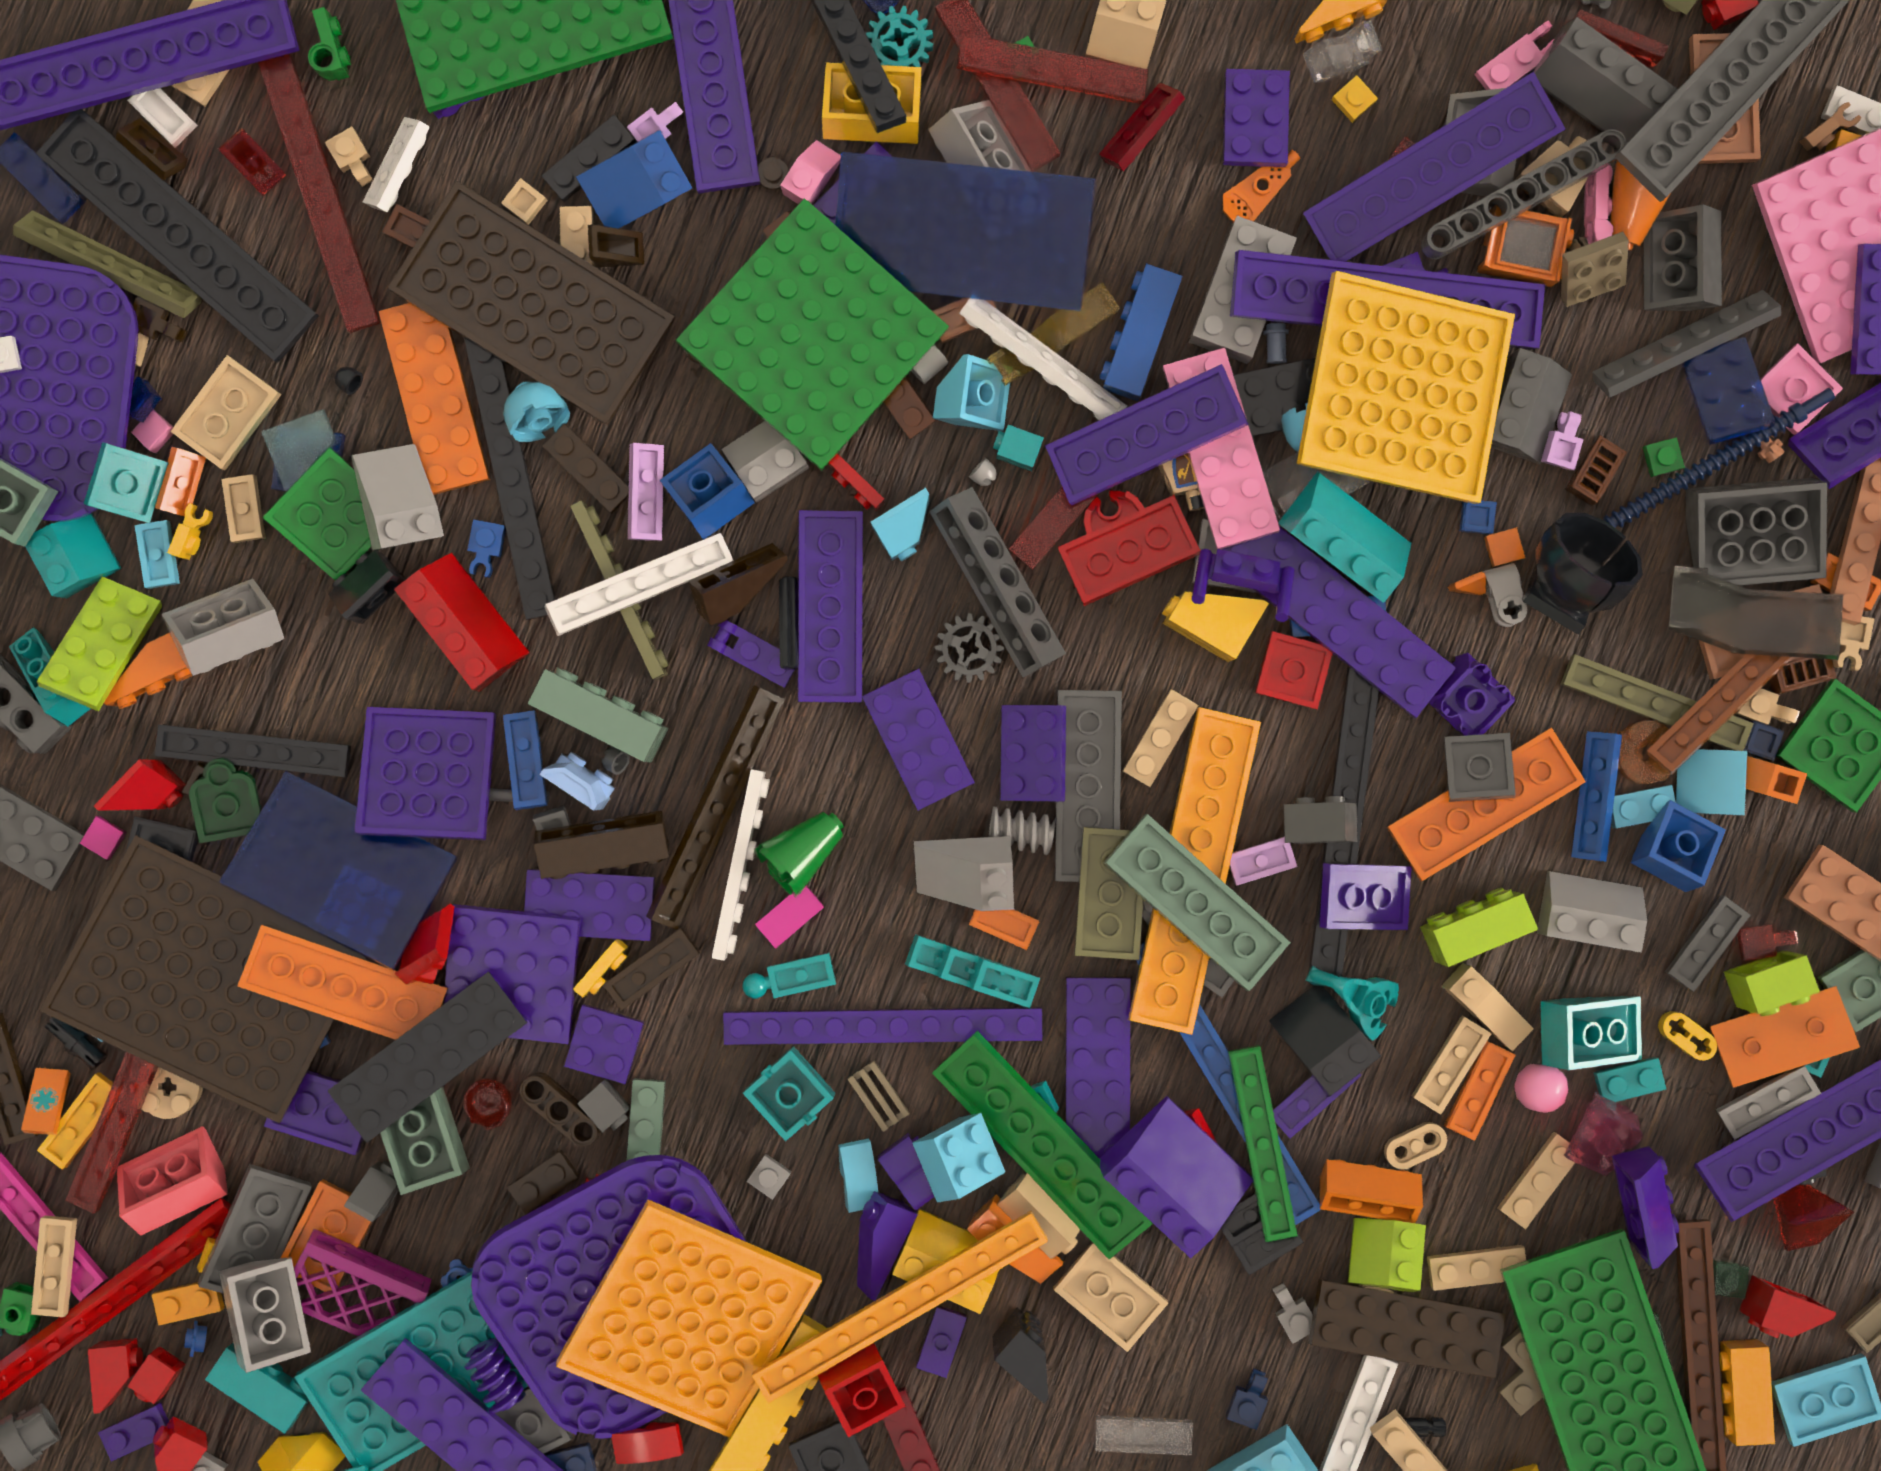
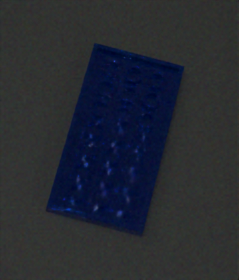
M841 152L835 225L909 291L1081 311L1097 178Z

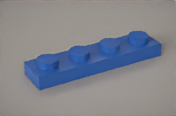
M1587 731L1582 776L1586 782L1580 785L1571 856L1573 858L1607 861L1622 735Z

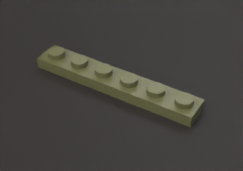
M33 210L13 225L14 236L73 265L96 270L111 279L120 288L182 318H185L201 304L202 298L187 285Z
M582 500L571 505L570 507L604 579L606 580L625 572L621 563L615 564L610 553L614 552L613 545L607 534L601 536L597 524L601 523L593 505L588 507ZM639 602L620 610L652 679L658 680L668 675L665 667L669 666L663 651L661 649L656 650L651 641L655 634L648 620L642 622L637 611L642 608Z
M1576 654L1571 655L1560 684L1669 727H1672L1697 702ZM1732 716L1707 741L1728 750L1743 751L1754 723Z

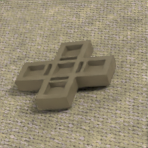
M1518 1327L1502 1341L1501 1346L1520 1369L1497 1390L1515 1411L1522 1416L1543 1396L1520 1328Z

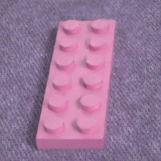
M1225 348L1163 365L1168 388H1171L1222 364L1244 412ZM1249 425L1188 452L1216 549H1223L1280 531Z

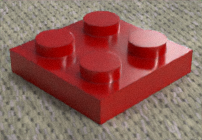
M1272 631L1254 693L1317 710L1333 653L1322 644Z

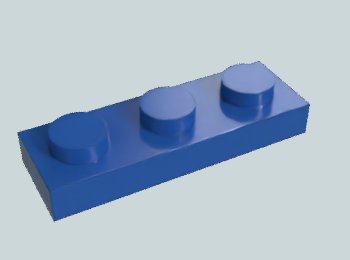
M533 710L503 715L514 809L522 810L548 806L545 778L539 775L543 770L537 713Z

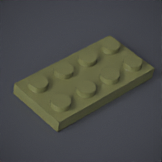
M1083 827L1075 956L1139 960L1143 898L1103 863L1131 830Z

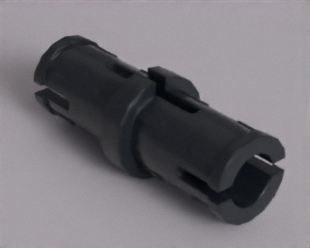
M53 1017L49 1020L51 1024L47 1023L45 1025V1029L49 1030L65 1045L64 1049L68 1053L73 1052L90 1070L96 1069L102 1063L101 1060L106 1059L107 1054L103 1053L87 1038V1033L79 1031L77 1028Z

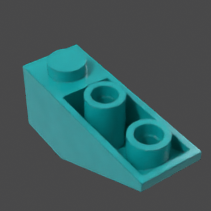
M35 627L9 646L46 714L69 726L91 709L39 687L37 680L55 651Z

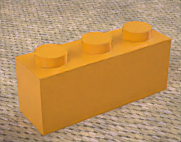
M1758 1339L1720 1341L1719 1361L1720 1371H1722L1721 1392L1722 1403L1724 1404V1436L1736 1446L1775 1444L1769 1346Z

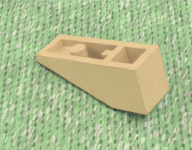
M1462 963L1441 986L1511 1052L1533 1030V1027L1472 966Z

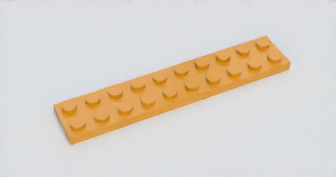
M1199 707L1195 716L1169 834L1226 884L1261 722ZM1154 908L1152 909L1128 1020L1192 1035L1209 957Z

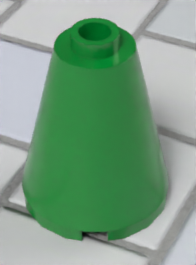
M821 812L759 844L754 848V852L761 863L765 860L768 861L766 863L770 869L768 873L788 894H793L796 898L843 837L841 829L844 826L835 814L830 813L827 815L825 812Z

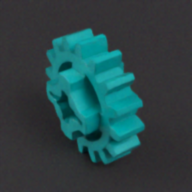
M890 6L889 15L885 16L884 13L879 11V22H869V28L873 32L865 34L881 65L921 67L920 61L924 63L929 62V55L926 52L933 51V43L928 41L933 38L932 30H925L928 26L926 18L918 21L919 14L917 10L909 15L907 14L906 6H902L900 13H896L894 7ZM901 23L910 25V26L913 27V28H910V29H909L908 27H906L905 25H903V24H901ZM889 26L890 28L887 33L880 36L881 32ZM901 38L904 45L898 46L895 39ZM918 45H920L916 54L909 58L911 51L917 49ZM889 55V56L893 57L894 59H896L897 61L891 60V59L887 58L886 56Z

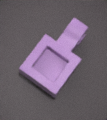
M676 102L659 115L656 114L653 108H650L628 125L627 128L637 142L657 130H660L666 139L671 135L666 125L681 115L683 111Z
M1568 412V414L1560 413L1557 421L1558 431H1549L1541 462L1566 470H1575L1583 439L1575 437L1581 422L1580 414Z

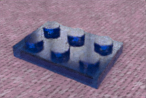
M1745 337L1723 343L1682 363L1709 445L1774 427L1775 419Z

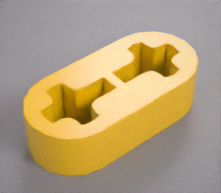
M1670 1011L1661 1016L1658 1024L1660 1033L1687 1055L1702 1061L1711 1059L1717 1051L1716 1039L1689 1017L1676 1011ZM1680 1019L1678 1025L1686 1032L1683 1035L1675 1031L1670 1033L1672 1027L1669 1025V1022ZM1692 1037L1701 1041L1706 1039L1703 1043L1707 1047L1704 1052L1700 1050L1695 1052L1697 1046L1690 1041Z

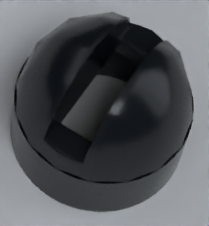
M342 367L335 374V384L346 394L352 395L361 386L363 374L352 367Z

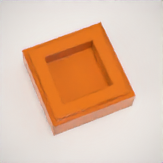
M1517 527L1484 537L1492 567L1525 558Z

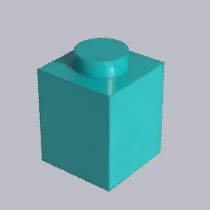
M1008 425L1006 431H999L993 446V449L998 450L996 459L1032 472L1044 437Z

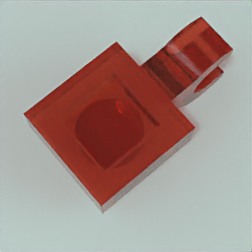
M1771 924L1743 927L1737 933L1741 960L1743 961L1776 957L1777 946L1798 944L1796 931L1787 929L1773 932Z

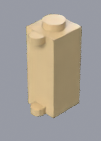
M1023 1173L1007 1189L997 1204L1012 1220L1032 1211L1048 1238V1242L1039 1246V1248L1050 1259H1053L1060 1252L1064 1254L1069 1253L1078 1243V1240L1075 1238L1080 1231L1078 1226L1028 1173Z

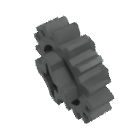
M968 613L967 620L962 622L959 616H955L956 625L952 626L946 622L944 626L948 631L947 634L938 633L937 635L943 641V645L935 646L936 651L943 652V656H940L937 662H946L947 666L944 672L947 674L952 670L955 671L956 681L960 679L961 675L966 676L967 683H971L973 675H977L978 679L982 681L984 680L983 672L986 670L993 674L995 671L991 664L993 662L1000 664L1002 661L996 656V652L1004 651V646L996 645V641L1000 639V636L992 634L991 631L994 629L992 623L987 627L983 625L984 616H981L977 622L973 621L971 613ZM972 627L968 635L963 637L953 635L962 628ZM982 632L985 633L990 641L991 651L984 648L981 643L980 637ZM973 635H976L974 647L978 649V653H971L966 661L963 662L964 649L960 646L962 643L968 644L972 640ZM948 646L957 651L959 659L956 665L949 657ZM978 659L986 662L977 669L967 670L970 662Z

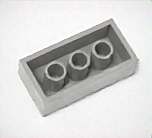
M1236 216L1189 343L1210 351L1225 348L1229 358L1248 364L1253 358L1266 320L1230 317L1235 252L1246 250L1291 255L1297 237Z

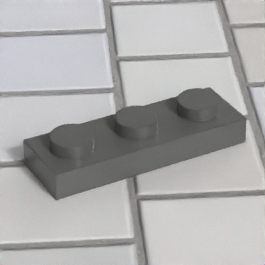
M1720 895L1665 970V973L1688 990L1694 992L1750 917V914L1726 896Z

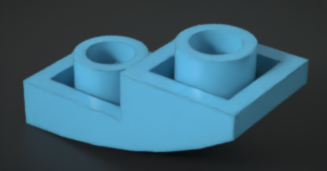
M869 1139L838 1145L840 1173L844 1179L845 1205L849 1213L863 1210L873 1192H878L873 1151Z

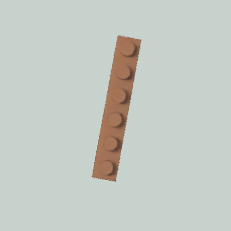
M1881 458L1860 471L1824 614L1825 617L1854 626L1861 622L1881 541Z

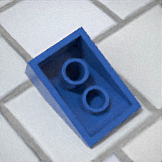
M660 130L576 176L603 225L617 229L692 189L691 184Z

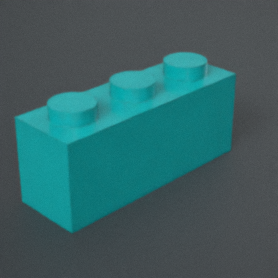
M234 1343L225 1349L205 1379L284 1434L295 1424L309 1403V1399L296 1379L283 1372L282 1366L278 1363L246 1373L238 1365Z

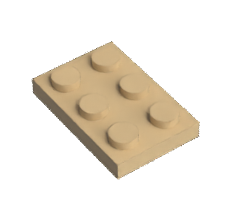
M226 355L170 432L220 469L226 470L282 394L233 358Z
M1093 1242L1087 1246L1053 1287L1055 1292L1127 1352L1168 1304L1167 1299L1116 1256L1108 1259Z

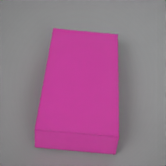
M806 885L796 898L793 894L789 895L755 925L776 949L822 910L824 905Z

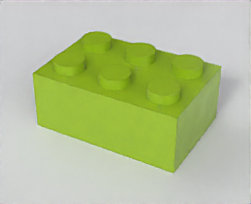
M1498 888L1486 893L1487 899L1476 903L1474 900L1466 901L1457 905V911L1445 915V912H1441L1426 919L1428 923L1420 926L1434 962L1450 967L1538 930L1524 894L1514 892L1511 889L1504 891V888Z

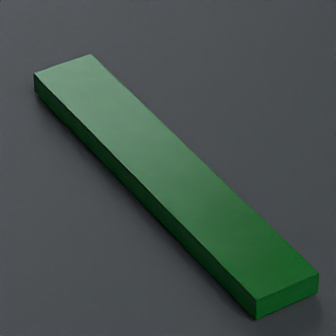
M1256 1045L1228 1051L1229 1062L1264 1240L1270 1242L1296 1237L1298 1235L1261 1047Z

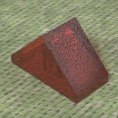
M243 128L239 129L218 148L263 196L286 176L285 172Z

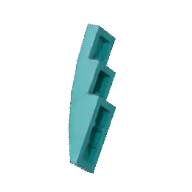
M917 934L914 936L905 965L1028 1008L1031 1007L1040 978Z

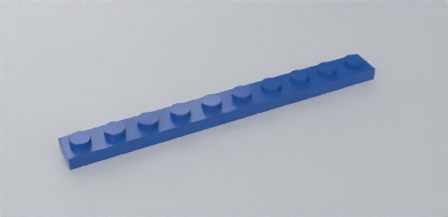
M1145 941L1140 943L1139 960H1136L1139 966L1142 959ZM1199 1004L1193 1034L1179 1033L1245 1142L1228 1050ZM1278 1136L1295 1225L1319 1212L1321 1210L1320 1204Z

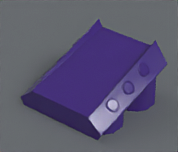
M1467 652L1455 657L1452 665L1456 669L1429 701V704L1462 736L1482 735L1515 702V698L1506 686L1500 684L1492 676L1491 670L1487 665L1476 661Z

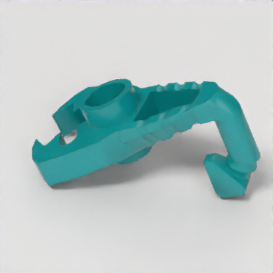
M1311 966L1305 979L1312 985L1333 988L1347 1005L1351 1020L1367 1039L1371 1041L1375 1040L1387 1025L1382 1023L1379 1018L1385 1012L1387 1004L1395 1007L1398 999L1399 983L1380 977L1368 978L1366 980L1338 977Z

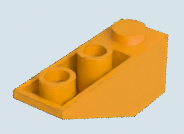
M1323 0L1301 26L1294 40L1296 43L1304 40L1307 43H1311L1323 37L1325 31L1333 28L1336 31H1340L1354 23V19L1364 16L1365 19L1372 18L1383 11L1382 8L1387 0Z

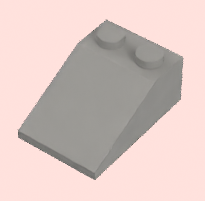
M415 444L351 455L372 550L444 536L437 503Z
M1010 836L914 841L917 893L980 911L1014 909L1013 862Z

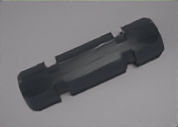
M1432 1417L1430 1420H1426V1418H1403L1419 1437H1428L1429 1434L1433 1435V1437H1444L1446 1435V1422L1441 1417Z

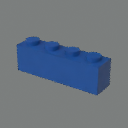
M1147 263L1143 272H1136L1131 289L1136 291L1133 302L1126 301L1120 318L1126 321L1123 331L1115 332L1110 349L1115 350L1112 362L1105 361L1099 378L1105 380L1103 385L1105 390L1139 401L1183 276Z

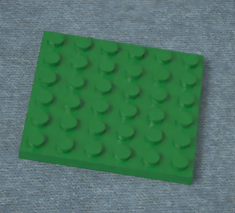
M804 198L676 339V343L822 471L949 329V326Z

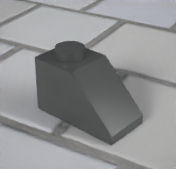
M378 1161L372 1165L348 1198L344 1207L371 1222L385 1213L399 1191L390 1162L383 1161L381 1163Z

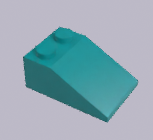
M1586 997L1541 1001L1542 1065L1564 1070H1575L1642 1060L1641 997Z

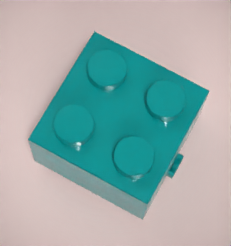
M794 1046L772 1065L769 1064L760 1073L761 1075L743 1092L745 1097L785 1141L805 1124L809 1126L817 1118L816 1114L832 1101L836 1094Z

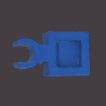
M473 519L467 551L476 553V558L470 564V574L476 575L477 566L484 564L486 567L484 576L487 578L491 577L493 572L490 562L491 556L501 558L506 533L505 525Z

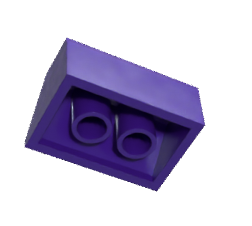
M1647 1146L1613 1155L1612 1160L1629 1242L1651 1269L1659 1268L1678 1247L1676 1233H1679V1225L1674 1214H1671L1670 1204H1673V1196L1669 1186L1665 1184L1664 1175L1668 1173L1666 1163L1662 1156H1658Z

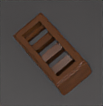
M1598 436L1565 490L1590 506L1597 504L1627 452L1603 436ZM1601 447L1615 455L1613 461L1599 452ZM1597 458L1608 465V469L1601 468L1593 460ZM1590 468L1602 476L1601 480L1587 473L1588 469ZM1583 478L1595 485V489L1592 490L1581 483Z
M1829 647L1792 657L1784 665L1788 667L1792 683H1787L1783 667L1770 679L1773 693L1781 694L1837 678ZM1822 656L1826 674H1820L1816 657ZM1805 660H1810L1814 675L1812 678L1809 677ZM1795 663L1799 664L1803 679L1801 681L1798 680Z

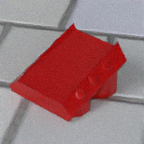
M451 903L400 934L404 937L400 970L394 974L404 984L407 985L416 981L433 984L438 969L441 970L448 956L455 908Z

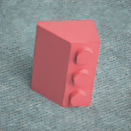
M203 1126L117 1167L119 1216L140 1236L228 1195L225 1169L207 1130Z

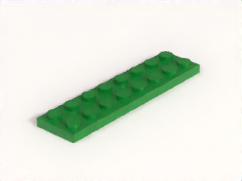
M978 1031L969 1037L932 1072L971 1115L982 1114L990 1135L1033 1178L1108 1259H1111L1153 1224L1103 1177L1100 1169V1159Z

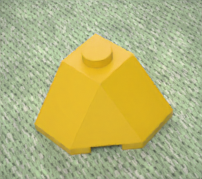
M325 1432L293 1436V1434L281 1435L259 1459L258 1464L262 1471H333L344 1459L345 1455L337 1442Z

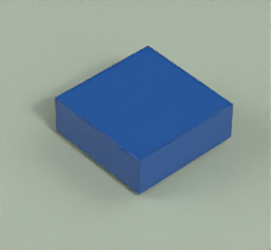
M1482 500L1479 504L1462 502L1459 531L1493 534L1497 502Z

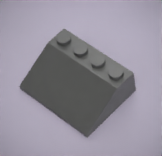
M1815 478L1697 487L1686 490V524L1698 589L1826 578L1827 482Z

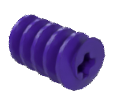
M490 1338L471 1348L465 1355L470 1357V1360L464 1366L466 1370L476 1368V1371L470 1377L472 1381L483 1380L477 1386V1391H489L483 1397V1402H495L488 1410L490 1414L505 1411L519 1403L526 1396V1392H522L523 1384L520 1381H516L517 1373L510 1370L512 1364L509 1360L504 1359V1350L498 1349L499 1341L496 1338Z

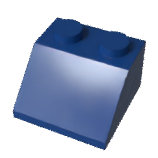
M711 443L660 479L662 485L703 540L755 503L742 481Z
M1669 800L1641 835L1630 863L1684 892L1705 886L1726 829Z

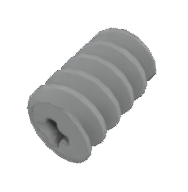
M993 807L988 837L1010 836L1011 846L1014 841H1017L1019 851H1023L1026 844L1030 843L1031 853H1035L1039 845H1042L1044 855H1048L1053 843L1056 817L1052 824H1050L1048 815L1043 814L1040 821L1037 822L1035 813L1031 812L1027 820H1024L1023 812L1019 810L1013 819L1010 809L1007 808L1000 817L997 807Z

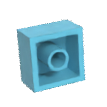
M981 1113L959 1117L912 1143L937 1202L960 1199L1005 1173Z

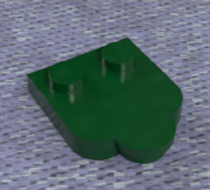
M216 758L209 761L203 770V777L198 778L189 790V799L199 843L265 832L266 828L257 786L252 775L245 771H236L233 763L224 758Z

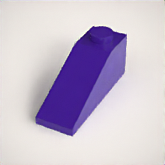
M876 1191L873 1192L870 1200L866 1202L860 1218L857 1286L869 1299L874 1301L918 1215L905 1202Z

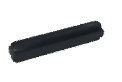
M785 576L779 580L780 667L786 670L798 667V580L796 577Z

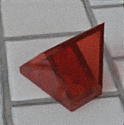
M1798 1184L1773 1198L1786 1251L1819 1244L1854 1213L1851 1209L1808 1184Z

